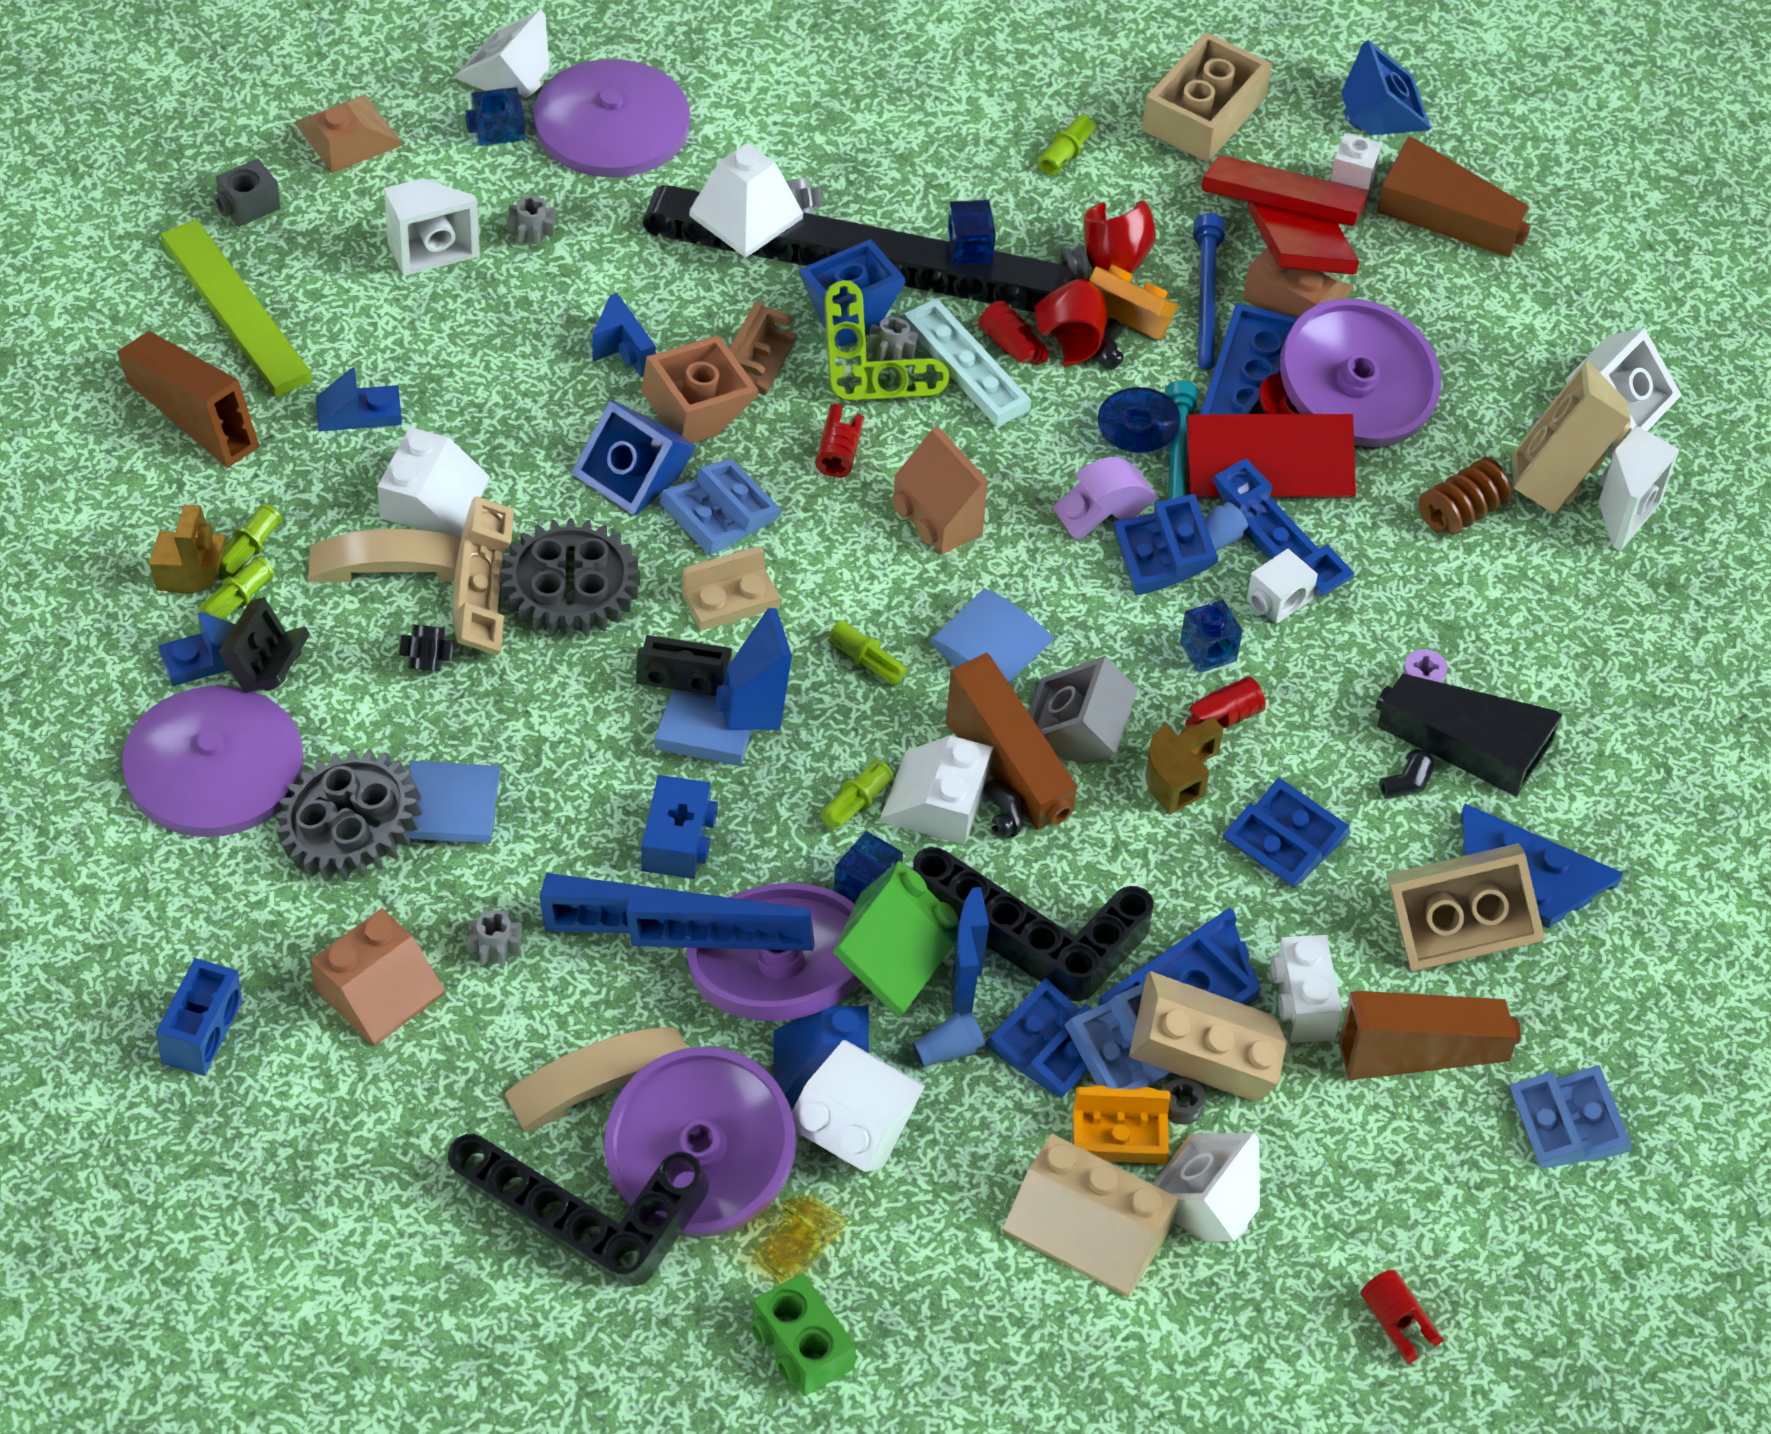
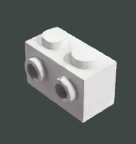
M1327 935L1281 937L1278 956L1271 957V977L1273 983H1278L1279 1019L1281 1022H1286L1289 1042L1335 1041L1342 1008Z

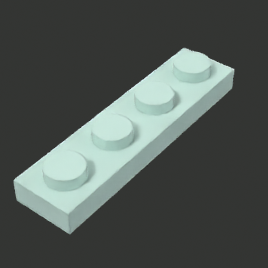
M937 298L904 313L903 320L910 325V332L918 333L917 341L934 359H938L948 368L949 376L996 427L1030 411L1031 399Z

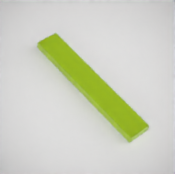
M197 219L161 233L163 246L275 397L312 382L311 370Z

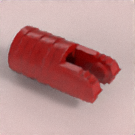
M996 301L983 311L979 318L978 326L1003 352L1016 358V361H1019V363L1027 364V362H1030L1031 365L1035 364L1038 366L1048 362L1049 352L1045 344H1042V341L1032 332L1031 327L1006 302Z
M834 403L830 404L815 464L816 468L823 475L843 478L851 473L864 416L857 413L850 420L849 425L839 423L843 407Z
M1246 676L1192 703L1189 709L1191 716H1188L1185 725L1187 727L1191 724H1200L1214 717L1223 728H1229L1233 724L1240 723L1244 719L1251 718L1265 710L1266 702L1263 691L1254 678Z
M1392 1269L1380 1273L1362 1288L1360 1292L1362 1298L1408 1365L1418 1359V1357L1416 1356L1415 1348L1408 1339L1404 1338L1400 1330L1417 1321L1421 1327L1420 1331L1428 1343L1436 1347L1445 1341L1396 1270Z

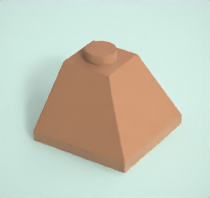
M366 95L295 121L296 126L331 173L402 146L401 140Z

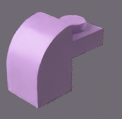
M1108 457L1097 460L1079 470L1075 475L1080 483L1052 508L1071 536L1081 540L1109 515L1112 514L1120 520L1136 517L1156 500L1158 496L1137 467L1123 458Z

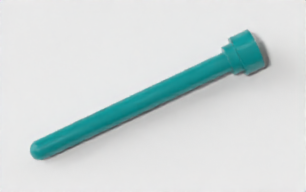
M1184 380L1173 381L1165 388L1164 405L1172 415L1168 499L1185 496L1187 458L1186 417L1197 407V388L1193 383Z

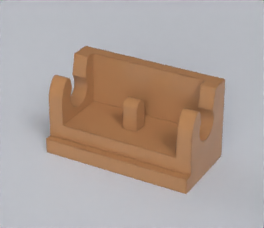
M755 301L729 349L758 388L759 393L766 395L796 341V334L775 325V322L783 326H790L793 321L791 316L765 307L763 303Z

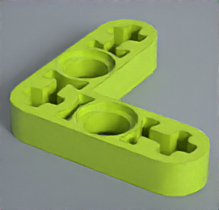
M846 280L835 282L827 289L824 297L828 375L830 389L836 397L842 400L932 396L945 390L949 383V372L945 364L938 359L926 358L867 362L864 307L861 290L856 284ZM841 287L846 288L848 295H854V302L847 306V317L856 315L857 324L842 322L833 325V316L841 317V306L837 303L833 304L832 297L839 294ZM844 328L852 330L857 336L855 349L848 353L838 350L834 342L836 333ZM859 356V365L852 363L850 367L852 377H859L860 382L859 385L852 388L851 394H847L845 387L838 386L837 384L838 378H842L845 375L844 364L836 366L835 357L850 359ZM926 365H931L933 372L940 373L941 379L934 382L933 389H928V385L924 381L911 382L914 391H907L909 377L905 366H913L911 374H921L926 372ZM887 367L897 370L901 378L898 388L891 392L883 390L878 383L880 371Z

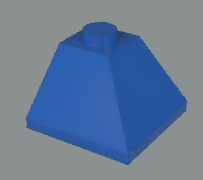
M1370 40L1364 42L1341 92L1346 106L1344 115L1347 121L1355 129L1360 127L1369 135L1430 130L1431 126L1413 75Z
M871 239L799 269L801 280L825 329L824 297L827 289L835 282L842 280L851 281L859 287L863 296L865 336L869 335L872 324L880 325L881 320L885 318L905 284V279L901 272ZM843 287L840 288L838 295L832 297L833 304L837 303L841 306V317L833 316V325L842 322L857 324L856 315L847 317V306L854 302V295H848L846 288ZM844 328L836 333L834 340L841 347L848 343L857 342V336L852 330Z
M610 400L571 474L631 514L637 515L662 494L664 489H667L679 479L696 445L666 425Z
M768 608L728 665L724 685H718L717 711L724 713L728 729L780 730L792 654L777 608Z
M830 1006L818 1013L797 1018L774 1030L773 1078L783 1091L791 1110H793L806 1083L843 1040H847L869 1053V1006Z

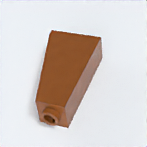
M1409 136L1382 185L1377 209L1378 213L1507 257H1511L1516 245L1524 246L1531 228V224L1525 222L1529 208L1527 204L1419 140Z
M151 331L146 332L117 351L127 383L226 468H229L260 447L238 379Z
M986 652L951 670L946 724L958 738L993 747L991 777L993 779H1000L1020 795L1022 799V813L1037 830L1050 823L1058 825L1064 822L1074 811L1077 785L992 657Z
M1353 991L1349 995L1338 1044L1348 1080L1509 1062L1515 1044L1520 1042L1521 1032L1516 1016H1510L1505 999Z

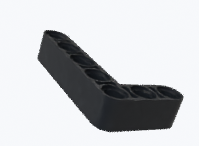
M939 847L924 848L917 852L913 860V870L923 878L927 889L940 902H945L954 909L959 922L970 890L981 887L989 922L986 946L1039 982L1047 978L1070 1001L1079 1002L1091 997L1147 937L1150 930L1154 901L1151 894L1139 886H1127L1118 890L1074 936L946 850Z
M464 1134L458 1137L448 1150V1161L451 1168L468 1187L615 1281L628 1287L643 1285L652 1277L709 1191V1180L699 1161L692 1154L675 1152L668 1155L661 1162L621 1222L617 1223L479 1135ZM476 1153L484 1154L483 1161L478 1167L464 1169L465 1163L470 1156ZM688 1171L695 1173L693 1181L684 1188L673 1186L675 1178L680 1173ZM522 1178V1184L516 1192L511 1194L502 1193L503 1187L508 1180ZM551 1202L561 1203V1208L554 1217L548 1219L541 1218V1212L547 1204ZM657 1211L667 1212V1218L661 1226L656 1228L646 1227V1221L652 1213ZM591 1226L600 1227V1233L594 1241L590 1243L579 1242L581 1233L586 1228ZM629 1251L639 1252V1259L632 1267L624 1269L618 1267V1262L625 1253Z

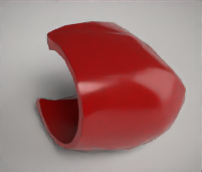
M1144 200L1138 201L1136 206L1129 212L1118 217L1106 219V203L1100 202L1087 210L1083 217L1087 259L1093 271L1095 267L1109 271L1112 264L1134 274L1152 250L1156 240L1155 224L1150 208Z
M1084 278L1073 280L1053 290L1034 305L1039 333L1041 335L1052 333L1062 346L1064 359L1062 365L1064 367L1080 364L1096 354L1104 338L1107 325L1105 298L1093 283Z

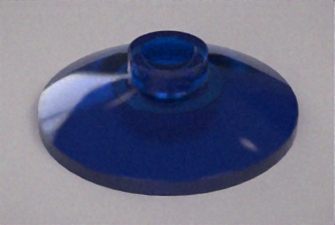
M1145 387L1126 388L1113 393L1102 403L1098 412V427L1105 440L1118 449L1133 453L1152 452L1168 445L1176 437L1180 428V412L1174 401L1160 391Z

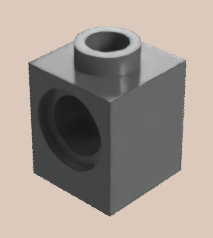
M258 158L216 176L218 194L214 196L216 206L222 216L226 217L229 215L238 227L281 209L278 181Z

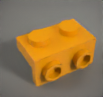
M1112 264L1109 271L1095 267L1089 281L1099 286V290L1105 298L1107 316L1154 339H1163L1179 306L1166 299L1168 291L1147 281L1144 287H1141L1131 282L1133 274Z
M1092 1085L1076 1088L1072 1109V1144L1107 1162L1167 1164L1169 1157L1168 1111L1170 1092L1156 1090L1151 1087L1117 1089L1108 1088L1103 1085Z

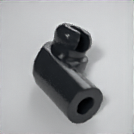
M1107 318L1102 344L1093 356L1098 363H1103L1104 367L1108 370L1117 368L1124 359L1122 352L1117 350L1118 345L1115 342L1122 332V325L1114 318Z
M1414 749L1405 758L1408 761L1402 774L1381 778L1379 786L1384 799L1423 791L1434 771V761L1431 754L1425 750Z
M994 778L989 780L984 787V795L1000 808V815L994 816L991 821L993 824H996L991 829L994 835L1000 839L1007 838L1009 835L1013 838L1023 828L1022 799L1019 794L1000 779Z

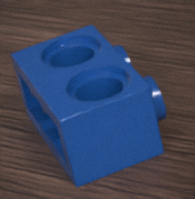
M194 958L156 1031L161 1063L202 1076L206 1075L243 1002L238 970Z

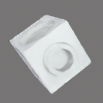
M1344 133L1334 160L1331 181L1371 190L1377 172L1382 143Z
M1286 549L1251 573L1247 599L1257 613L1265 614L1277 624L1313 600L1318 574L1291 550Z

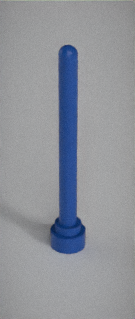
M1213 213L1201 214L1193 222V238L1198 246L1201 247L1198 366L1202 370H1209L1214 365L1216 251L1225 238V221L1221 216Z

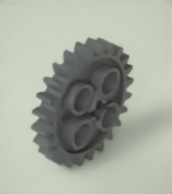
M569 518L566 527H560L556 520H551V530L548 531L539 525H535V536L532 537L526 533L520 534L521 545L511 543L509 546L510 556H503L502 558L503 569L500 570L502 597L508 600L509 611H519L520 623L533 619L534 631L540 630L544 625L549 626V633L552 637H554L559 629H565L568 638H572L575 629H581L583 634L588 637L590 636V626L593 625L604 632L606 631V619L616 623L621 622V611L631 612L632 600L638 599L640 570H638V557L632 556L631 544L621 545L620 533L607 537L606 525L599 527L596 531L591 530V520H586L581 528L575 526L573 518ZM568 551L575 552L573 605L566 604V554Z
M351 749L347 759L342 761L336 753H333L330 765L325 766L319 760L315 762L317 772L313 775L305 771L300 772L304 781L302 785H288L293 798H282L279 801L284 812H280L275 816L280 825L276 829V833L282 842L281 846L288 858H292L298 869L305 866L311 877L321 871L325 880L329 881L335 872L339 871L343 881H347L351 870L357 869L359 874L365 877L367 865L371 863L381 870L383 868L382 857L385 855L395 859L399 857L394 848L397 844L410 845L411 842L405 831H416L419 829L414 817L422 815L423 811L418 803L422 798L416 787L417 785L410 771H405L401 761L398 760L392 763L387 753L382 754L376 759L372 749H368L362 759H359L355 750Z

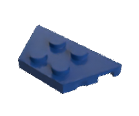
M1464 804L1460 821L1463 826V856L1519 843L1526 855L1541 924L1547 928L1563 920L1568 912L1579 910L1588 905L1594 896L1604 890L1616 888L1621 881L1623 872L1468 804Z
M1230 907L1101 995L1098 1006L1109 1002L1115 995L1145 983L1146 974L1149 971L1249 1006L1259 999L1261 987L1255 970L1249 965L1250 955L1245 941L1240 940L1235 925L1237 919L1235 912Z

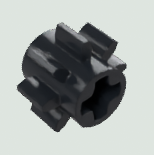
M413 624L411 635H401L399 655L409 656L408 668L441 671L442 660L452 661L454 640L444 639L445 628Z

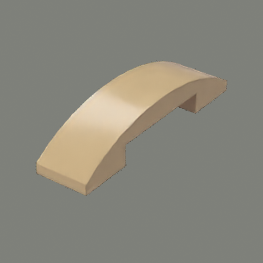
M475 496L469 507L457 556L453 586V625L458 643L498 655L501 652L504 615L498 613L501 583L500 570L502 569L503 552L511 545L514 509Z
M375 529L334 536L310 545L308 581L352 582V573L437 572L438 581H454L461 537L417 529Z
M677 1027L650 1028L621 1034L590 1044L545 1065L506 1091L505 1098L524 1133L566 1117L567 1107L624 1086L637 1072L655 1059L688 1047Z

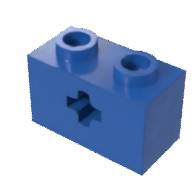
M658 775L641 845V871L695 879L698 863L706 864L708 859L710 837H704L706 827L714 828L717 818L718 802L711 801V782Z

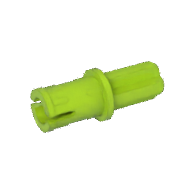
M1081 114L1075 118L1065 131H1059L1055 134L1051 146L1037 159V162H1039L1037 165L1041 171L1056 176L1068 160L1079 155L1081 145L1096 128L1095 122L1090 120L1089 115Z
M260 504L257 508L258 510L247 523L233 531V539L225 547L218 570L222 576L234 577L254 553H261L263 542L282 522V517L275 508L268 504Z
M254 557L234 577L228 576L223 579L222 587L199 606L198 612L224 620L241 604L247 606L251 601L250 596L274 578L273 568L262 557Z
M845 620L839 621L831 629L828 635L830 637L828 638V643L853 659L857 668L861 669L863 666H866L894 686L902 681V678L907 673L906 666L882 650L878 639L868 638Z
M878 759L873 760L859 776L844 782L841 788L842 792L821 810L820 817L826 822L827 827L835 830L838 827H842L859 810H867L872 805V799L893 781L894 775L890 767L884 762L880 765V760Z

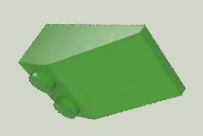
M898 861L860 893L832 953L898 1018L907 1010L954 946L958 936L959 918L950 905L940 902L927 889L925 881L917 872L908 870Z

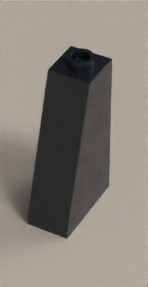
M1404 673L1393 688L1387 685L1383 689L1376 703V709L1380 710L1378 728L1516 797L1554 742L1562 718L1561 713L1552 709Z

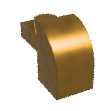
M201 505L183 506L176 532L159 531L149 562L157 590L185 594L197 593L206 590L215 582L227 538L226 535L212 534V527L206 523Z
M1214 717L1200 724L1187 726L1179 735L1168 724H1165L1154 734L1151 740L1145 773L1146 784L1151 794L1169 815L1205 796L1209 770L1202 762L1219 754L1224 729Z

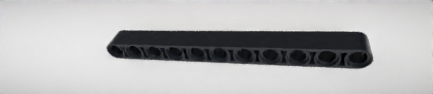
M662 185L654 190L642 221L643 227L649 234L654 236L662 234L664 238L697 244L698 241L703 246L735 252L732 247L689 216L690 208L700 194V191L670 185ZM803 212V219L751 254L774 260V257H777V261L808 266L871 239L904 276V286L925 291L934 289L933 292L965 299H968L970 296L973 297L972 300L990 304L996 301H1004L1012 305L1011 308L1036 313L1034 305L1053 290L1075 280L1072 270L1058 263Z

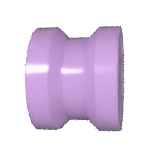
M1418 649L1406 657L1403 673L1443 683L1448 666L1446 660L1437 652L1428 649Z

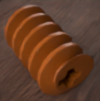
M1483 456L1482 459L1471 463L1469 467L1460 470L1457 475L1450 476L1445 482L1435 485L1432 490L1423 492L1419 497V509L1423 520L1434 531L1443 532L1445 529L1448 533L1455 535L1460 533L1463 527L1473 525L1475 519H1483L1488 512L1496 511L1500 504L1509 503L1512 499V489L1498 462L1491 457Z

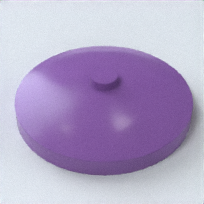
M599 59L569 67L546 83L535 102L534 127L541 146L560 164L574 171L592 176L627 177L653 170L669 161L678 153L688 137L690 108L683 90L672 78L660 70L630 60Z
M1344 298L1329 300L1312 307L1295 322L1281 350L1280 373L1283 386L1300 414H1353L1354 445L1383 447L1410 438L1423 427L1439 400L1441 372L1437 357L1428 340L1408 319L1396 311L1375 302Z
M230 686L194 688L162 700L149 709L134 725L126 740L122 757L126 788L138 809L150 820L168 830L197 837H218L236 834L256 827L270 819L282 809L279 802L280 799L292 797L288 785H299L301 780L300 772L303 771L304 764L300 734L286 711L261 694L253 691L244 693L242 688Z
M801 883L769 884L751 888L729 897L810 908L815 941L813 951L687 948L691 980L699 994L707 1002L723 1012L745 1019L782 1021L809 1016L839 1003L861 984V981L832 953L855 904L837 892L815 885Z
M690 1047L668 1053L655 1059L637 1072L624 1086L613 1104L605 1131V1157L610 1177L623 1200L631 1207L661 1162L668 1155L675 1152L692 1154L699 1161L707 1175L709 1191L680 1235L708 1237L735 1230L749 1223L765 1211L779 1195L788 1180L796 1152V1127L791 1107L774 1078L759 1064L740 1053L717 1047ZM690 1171L680 1173L675 1178L673 1186L676 1188L688 1186L693 1181L695 1173ZM657 1211L652 1213L648 1217L647 1222L655 1227H659L665 1222L667 1212Z

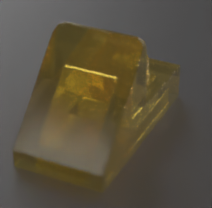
M813 1194L788 1199L783 1204L782 1222L754 1252L753 1263L784 1283L803 1272L805 1273L848 1225L849 1219Z

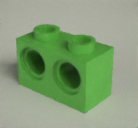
M804 1272L753 1299L752 1321H750L752 1334L761 1347L764 1348L769 1345L777 1357L776 1366L788 1385L795 1383L802 1394L806 1396L854 1369L856 1345ZM788 1315L796 1318V1320L784 1322L777 1318ZM809 1352H815L822 1355L823 1357L818 1359H809L803 1355Z

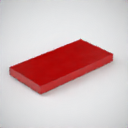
M1218 155L1205 173L1201 189L1205 192L1352 227L1355 226L1365 209L1370 195V190L1223 155Z
M1247 202L1246 208L1279 268L1348 275L1357 274L1359 259L1337 223Z
M1188 414L1186 417L1188 495L1195 494L1197 499H1222L1213 482L1214 476L1247 458L1273 486L1270 493L1271 498H1354L1356 496L1353 414Z

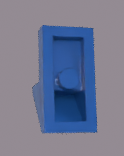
M612 294L609 296L593 332L592 360L594 362L619 352L625 365H633L640 377H643L646 357L656 354V345L619 294Z
M355 367L349 369L316 396L318 432L402 425L398 385L357 388Z
M200 612L198 613L200 634L158 645L160 656L172 687L229 671L224 664L219 650L234 628V623Z

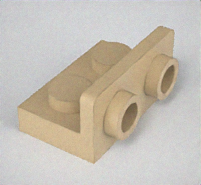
M761 546L747 550H738L730 555L709 561H700L682 570V596L700 631L765 613L768 608H780L781 598L765 569V552Z

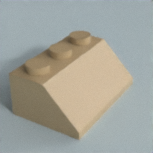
M1587 360L1511 454L1513 488L1553 514L1556 513L1563 503L1568 505L1573 501L1579 492V483L1588 472L1593 474L1598 470L1605 459L1607 448L1613 441H1621L1631 426L1629 403L1597 368Z
M1519 843L1386 874L1411 972L1545 941L1526 855Z
M1149 971L1146 974L1129 1058L1248 1100L1259 1101L1279 1085L1287 1042L1277 1016Z
M1051 1134L1029 1167L1002 1228V1232L1129 1298L1173 1228L1179 1198Z

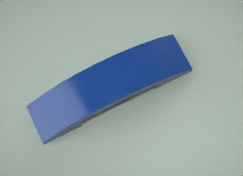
M1247 458L1214 476L1213 482L1224 503H1232L1245 516L1248 528L1244 533L1254 545L1270 560L1286 549H1289L1318 574L1314 590L1315 595L1322 597L1353 578L1355 573L1328 544L1319 549L1270 497L1273 486Z

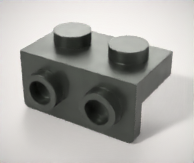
M262 597L249 602L220 648L219 653L223 658L225 666L232 672L244 693L262 688L268 691L275 689L285 681L287 672L295 659L302 653L301 649L310 633L305 626L285 631L266 598Z
M646 635L644 646L639 648L637 653L636 684L716 696L718 685H724L726 669L732 660V648Z

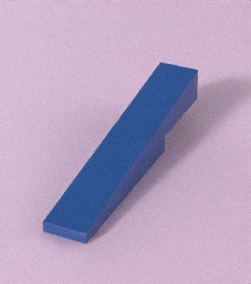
M546 873L539 895L545 931L630 934L631 946L813 951L815 945L810 908Z

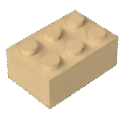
M1205 32L1146 96L1142 131L1208 163L1267 97L1272 63Z

